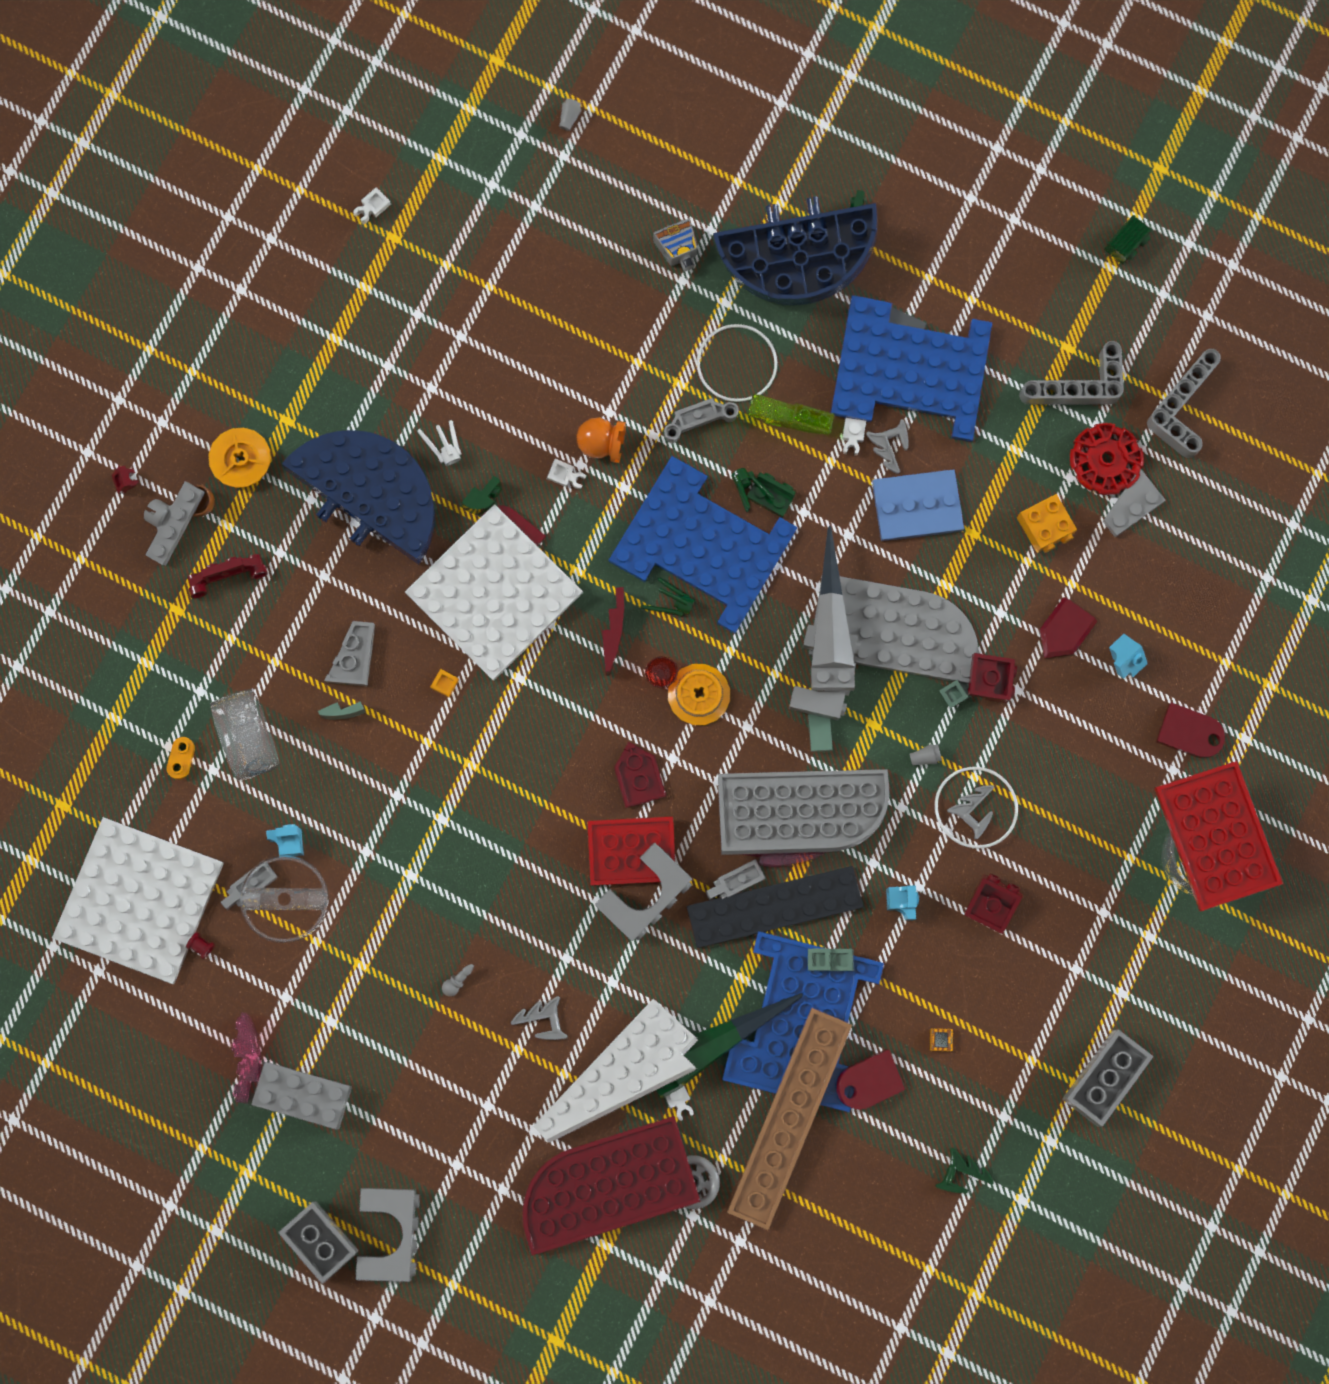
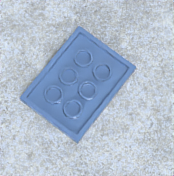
M955 469L872 480L881 541L961 532L964 530Z

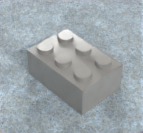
M316 1201L308 1205L279 1232L282 1238L322 1284L359 1252Z

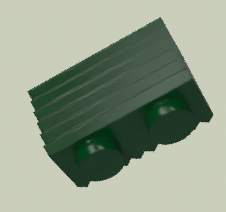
M1132 215L1107 243L1104 250L1122 265L1127 260L1131 262L1138 253L1136 249L1139 246L1143 248L1151 239L1149 234L1152 229L1135 215Z

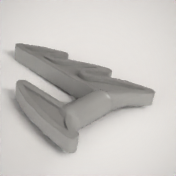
M903 419L896 428L881 433H866V436L875 445L882 448L874 447L873 451L887 460L883 462V465L896 474H899L900 469L888 439L899 436L904 450L908 449V434Z
M993 785L975 788L974 791L981 794L962 796L960 801H967L969 803L955 805L947 810L948 813L956 814L974 830L975 839H978L985 831L993 812H989L979 823L970 813L994 789Z
M559 996L550 1000L540 1012L539 1008L542 1005V1001L537 1002L525 1017L526 1009H522L511 1021V1024L515 1025L550 1018L552 1031L535 1034V1037L552 1040L568 1037L560 1029L557 1014Z

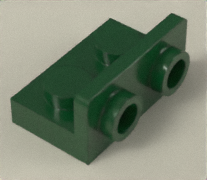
M760 472L757 479L770 491L774 499H770L755 483L748 493L747 499L783 518L796 492L793 491L794 489L786 483L781 484L775 481L772 475Z

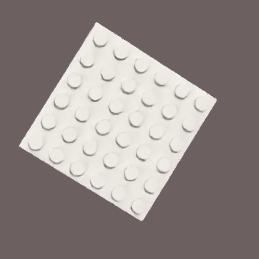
M494 504L405 593L494 681L583 591Z
M103 817L52 938L175 984L189 950L186 948V944L198 928L224 863Z

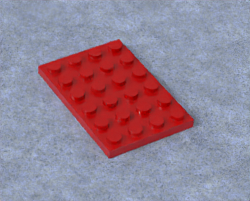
M1237 761L1154 788L1199 911L1283 884Z

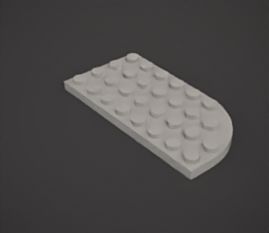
M840 576L849 634L858 636L857 642L861 643L858 655L854 654V663L952 682L958 680V682L969 684L972 654L979 653L978 642L971 623L957 606L933 593ZM819 590V596H818V602H817V608H816V614H815V620H814V625H813V626H816V624H817L818 607H819V599H820V590ZM809 650L808 656H813V650Z
M888 769L718 774L721 854L833 852L845 850L862 843L879 828L886 815L889 803Z

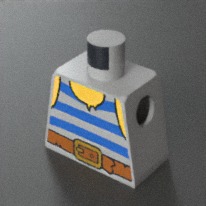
M689 218L654 232L653 241L671 266L680 263L684 271H689L695 267L692 258L697 256L698 248Z

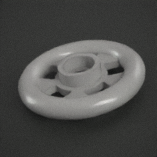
M692 1155L687 1156L690 1165L696 1164L697 1171H692L693 1177L698 1181L696 1185L697 1190L700 1192L705 1187L708 1193L703 1198L700 1197L701 1202L684 1208L700 1209L714 1200L719 1190L720 1179L715 1166L709 1160L701 1156ZM707 1171L711 1180L704 1182V1178L701 1175L702 1172Z

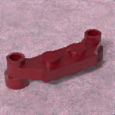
M253 554L248 558L231 557L226 562L220 564H209L205 569H201V572L189 575L187 579L190 585V596L192 599H197L207 595L205 585L247 571H250L252 579H260L267 576L268 572L266 565L262 563L260 554Z

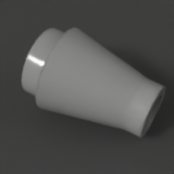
M566 99L565 103L562 104L559 125L561 129L571 130V127L582 111L580 108L581 103L573 99Z
M930 744L916 752L910 753L913 766L937 764L938 761H942L938 744Z

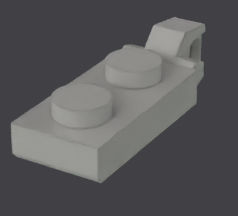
M755 859L719 877L718 880L713 882L715 887L706 891L709 900L719 895L722 899L728 898L766 878Z
M263 860L230 886V889L227 891L229 896L221 901V904L227 910L235 904L240 907L277 879L278 876L267 862Z

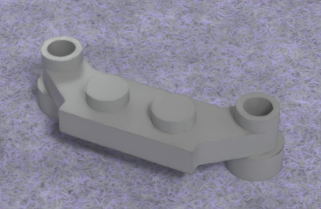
M711 398L675 411L674 420L664 429V437L668 443L673 444L680 438L681 433L718 419L733 422L738 416L739 408L733 402H728L724 405L715 402Z

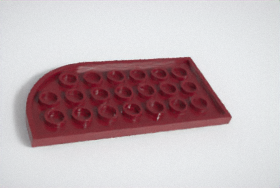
M675 1116L566 1150L547 1161L533 1177L524 1198L523 1226L531 1256L701 1202Z

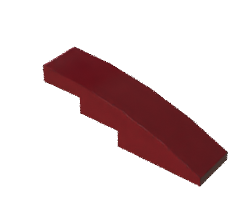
M624 587L615 588L617 608L609 609L610 630H602L606 676L611 674L622 637Z

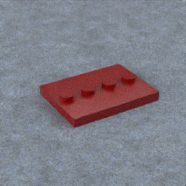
M673 816L587 821L591 885L661 882L656 873L640 859L642 854L654 842L675 861Z

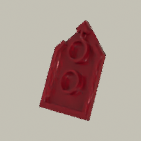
M1063 597L1039 629L1044 659L1073 655L1098 621L1074 602Z
M628 741L623 753L614 766L625 808H631L667 797L655 756Z

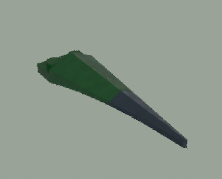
M803 993L694 1034L698 1041L685 1053L684 1057L696 1069L656 1089L659 1098L662 1099L682 1088L747 1036L803 997Z

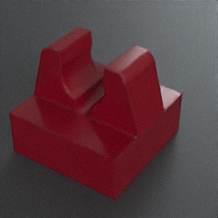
M120 466L111 475L118 494L126 493L139 483L138 480H130L129 476L134 475V469Z

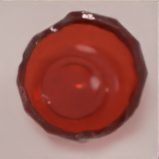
M665 656L653 658L645 668L647 682L657 688H666L677 680L679 672L676 663L671 658Z

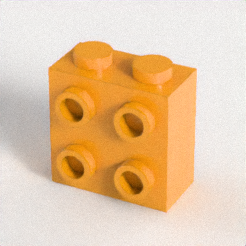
M1057 494L1020 512L1017 516L1036 553L1044 551V553L1049 552L1055 548L1054 544L1060 541L1062 544L1074 538L1073 534L1077 530Z

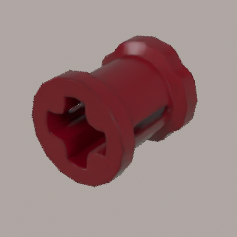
M195 932L186 944L187 949L191 948L200 954L203 960L208 957L215 946L213 942L209 943L203 939L199 932Z

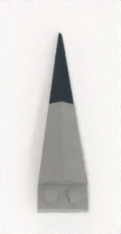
M829 525L811 665V691H854V660L832 529Z

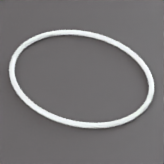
M727 325L713 331L703 341L697 355V370L702 383L715 396L727 401L743 402L760 396L770 387L777 372V355L772 343L759 330L746 325ZM739 327L756 332L766 340L773 352V375L766 387L751 397L734 399L722 396L712 390L702 376L700 356L704 345L714 334L728 328Z
M967 767L953 772L942 782L935 797V814L944 833L956 843L970 848H987L1000 843L1011 833L1017 821L1018 803L1012 787L1001 775L987 768ZM968 770L986 771L997 776L1009 788L1014 799L1015 815L1009 830L997 841L986 845L967 844L954 838L943 826L938 813L939 795L946 782L958 773Z

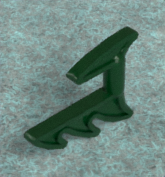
M951 1147L950 1165L944 1180L936 1184L935 1187L954 1193H968L967 1189L952 1183L957 1170L990 1185H993L994 1181L985 1167H981V1174L974 1160L968 1155L966 1156L968 1161L967 1167L962 1156Z

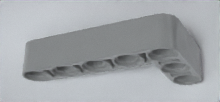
M1109 341L1099 353L1100 380H1032L1024 384L1019 394L1020 400L1028 405L1116 403L1124 390L1121 346L1115 341ZM1106 350H1111L1115 356H1109ZM1107 370L1114 371L1116 376L1109 375ZM1068 389L1073 390L1076 395H1075V396L1069 395V394L1067 393V390H1068ZM1108 389L1114 390L1116 396L1110 395ZM1026 390H1032L1035 393V395H1028L1026 393ZM1046 390H1053L1055 396H1050ZM1087 390H1094L1096 395H1090Z
M1215 349L1204 351L1147 420L1148 428L1185 458L1194 457L1202 448L1203 442L1197 434L1174 416L1219 364L1221 356ZM1205 358L1211 359L1213 364L1207 363ZM1192 373L1199 374L1200 379H1196ZM1180 387L1185 388L1188 394L1182 393ZM1167 402L1173 403L1175 409L1169 408ZM1154 417H1159L1163 424L1157 423ZM1171 430L1177 431L1179 437L1173 436ZM1187 443L1193 444L1195 450L1189 449Z

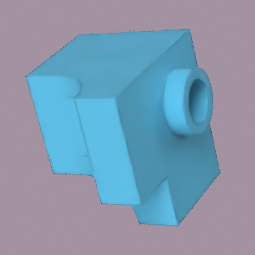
M1125 634L1109 647L1111 655L1115 660L1114 665L1117 674L1123 679L1128 674L1134 677L1148 664L1142 646Z
M295 824L283 825L282 828L266 831L267 840L277 843L279 855L282 858L304 855L302 830Z
M916 885L888 887L886 889L887 911H899L904 916L905 921L915 920L916 907L919 904V894L916 892Z

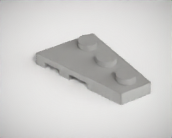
M1141 469L1139 479L1130 488H1126L1103 520V523L1114 537H1117L1165 501Z
M352 622L342 643L341 650L338 656L335 657L332 663L333 666L324 680L326 683L368 685L375 631L374 623Z

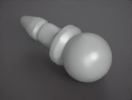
M470 964L464 967L456 976L452 975L451 979L446 980L442 984L443 993L449 997L455 996L459 991V987L463 986L462 982L471 973L474 965Z

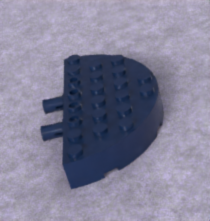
M811 197L806 199L808 216L781 221L778 204H772L773 213L771 205L765 207L768 223L713 233L714 239L726 269L739 285L748 292L776 304H810L840 292L865 267L876 241L878 223L876 203L820 213L819 197H813L814 205H812Z
M355 430L336 431L318 436L304 443L282 463L285 471L327 500L315 514L319 519H323L322 521L326 523L336 508L340 509L360 523L359 527L349 538L353 543L356 542L357 546H361V543L368 534L372 532L418 565L421 563L429 549L435 528V505L424 472L416 460L400 445L370 432Z

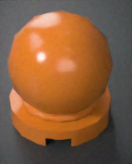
M590 418L577 431L579 449L584 455L593 459H602L609 455L611 462L619 463L622 454L620 453L621 444H624L626 422L617 421V424L613 426L606 419Z

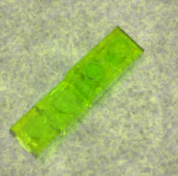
M758 394L752 395L748 413L750 416L766 420L765 423L827 435L831 433L834 414L798 403L792 405Z

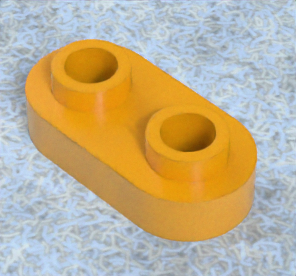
M177 738L172 745L167 764V773L176 780L184 779L190 771L195 745L189 738ZM181 744H186L184 751L179 749ZM179 764L181 769L177 772L174 771L175 765Z

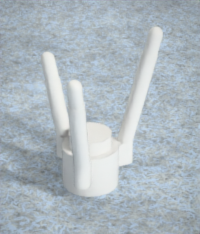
M452 420L449 421L454 447L452 444H448L439 425L436 426L444 445L441 448L442 453L438 451L421 429L418 430L423 440L437 455L440 463H445L446 466L458 462L461 459L459 455L462 454L458 446Z

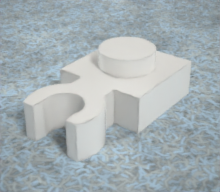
M376 187L361 200L364 206L357 207L353 213L355 217L363 213L364 217L360 220L362 224L368 222L371 214L377 217L391 203Z
M852 418L845 419L842 440H848V442L844 445V454L847 453L849 447H853L855 449L854 456L858 455L860 448L857 442L863 443L866 421Z
M554 459L547 479L565 487L570 482L574 488L581 489L582 485L576 482V478L585 479L586 475L581 472L575 474L572 472L574 466Z
M685 1086L665 1096L670 1108L677 1106V1117L680 1121L683 1120L681 1111L684 1109L688 1110L691 1116L693 1115L692 1108L685 1104V1101L690 1099Z

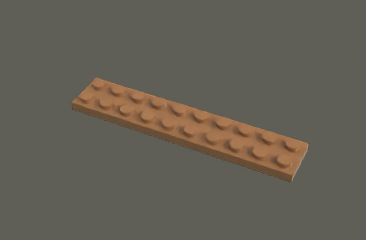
M811 1007L727 1213L766 1230L769 1229L852 1024Z

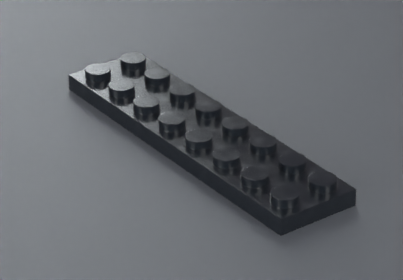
M849 866L734 894L724 899L718 898L687 906V911L696 947L701 948L754 935L758 931L767 932L861 909L864 906L854 868Z

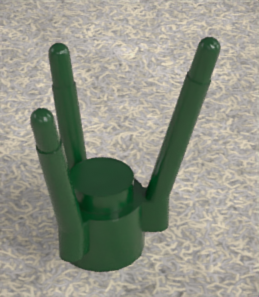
M740 468L732 473L731 477L738 489L746 512H749L750 505L744 489L751 485V480L770 499H774L770 491L755 477L753 471L747 472L746 468Z
M658 578L660 583L678 594L677 596L659 588V592L676 600L674 607L677 610L641 605V609L676 614L682 617L683 613L689 615L695 600L662 578Z

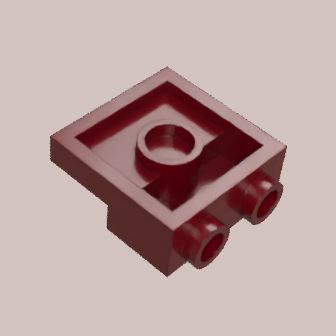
M973 653L968 696L986 698V700L1001 703L1011 701L1015 694L1013 678L1017 674L1015 659Z
M989 873L988 876L983 874L964 915L1003 934L1022 899V893L1019 892L1020 888L1012 883H1009L1007 886L1000 882L1001 878L992 873Z

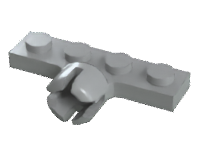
M185 481L171 506L158 499L152 500L148 504V507L156 512L151 511L150 513L145 510L144 519L157 527L158 531L146 556L162 565H167L203 498L204 491Z

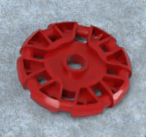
M1112 423L1095 424L1093 428L1084 429L1073 442L1075 444L1074 448L1070 450V466L1077 475L1075 478L1089 491L1095 490L1101 495L1119 494L1123 489L1130 488L1139 479L1140 469H1143L1144 454L1142 448L1137 443L1138 439L1128 429L1116 427ZM1112 434L1119 436L1118 441L1110 439ZM1098 435L1100 439L1095 441L1094 436ZM1126 446H1130L1132 452L1128 453ZM1082 447L1088 448V451L1086 453L1082 452ZM1110 454L1113 461L1111 463L1104 462L1102 455ZM1127 463L1133 466L1132 470L1126 468ZM1087 464L1089 470L1084 472L1082 465ZM1119 476L1121 482L1116 483L1114 478ZM1096 478L1103 480V483L1095 482Z

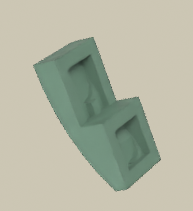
M958 680L939 690L950 709L972 697L968 696L969 684L958 682Z
M358 702L342 710L340 705L335 703L319 710L318 713L323 719L338 720L359 716L366 713L362 703Z
M808 714L811 752L832 751L830 719Z
M808 949V971H853V949Z

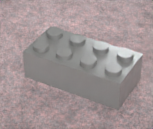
M1112 1030L1062 1100L1095 1126L1103 1127L1153 1056L1120 1030Z
M265 1062L252 1105L333 1129H339L352 1086Z

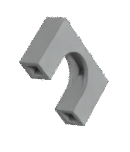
M808 625L803 643L804 649H814L816 626ZM849 634L854 657V654L858 655L861 643L857 642L858 636ZM794 686L789 709L838 721L840 716L845 715L847 704L843 703L845 695L849 696L850 691H811L810 689Z
M655 842L642 854L640 859L656 873L661 881L662 889L657 902L646 909H634L625 904L609 889L595 903V906L631 941L635 938L640 940L647 932L645 928L650 923L654 925L662 917L660 912L665 907L667 909L672 907L677 901L675 897L681 891L684 894L692 885L690 883L692 878Z
M361 1188L360 1211L386 1212L393 1215L402 1226L403 1239L400 1247L391 1255L358 1256L356 1280L410 1282L412 1276L416 1275V1263H412L413 1253H417V1240H414V1231H418L419 1221L418 1217H415V1208H419L420 1195L416 1194V1189Z

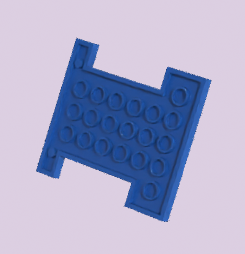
M852 295L830 415L864 420L871 423L875 403L954 418L951 438L972 442L992 322L972 319L968 338L889 323L892 303Z
M671 456L609 558V562L643 582L646 581L655 565L726 605L727 607L717 624L735 634L798 527L779 517L770 534L755 527L699 495L698 493L708 476Z
M758 931L753 953L774 958L762 1008L799 993H803V997L758 1028L754 1042L742 1040L729 1050L722 1080L776 1094L811 1007L848 1023L858 980L879 985L884 963L853 955V971H808V949H823L822 947ZM839 1059L820 1105L850 1112L851 1108L841 1102L836 1090L839 1075L844 1069L849 1067L839 1064ZM850 1085L844 1091L847 1098H850L854 1093Z

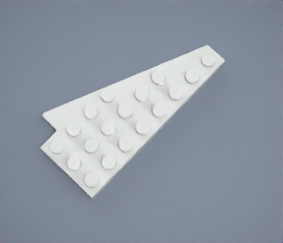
M652 999L533 1127L550 1143L694 1071L696 1067L684 1055L698 1039L657 1001Z

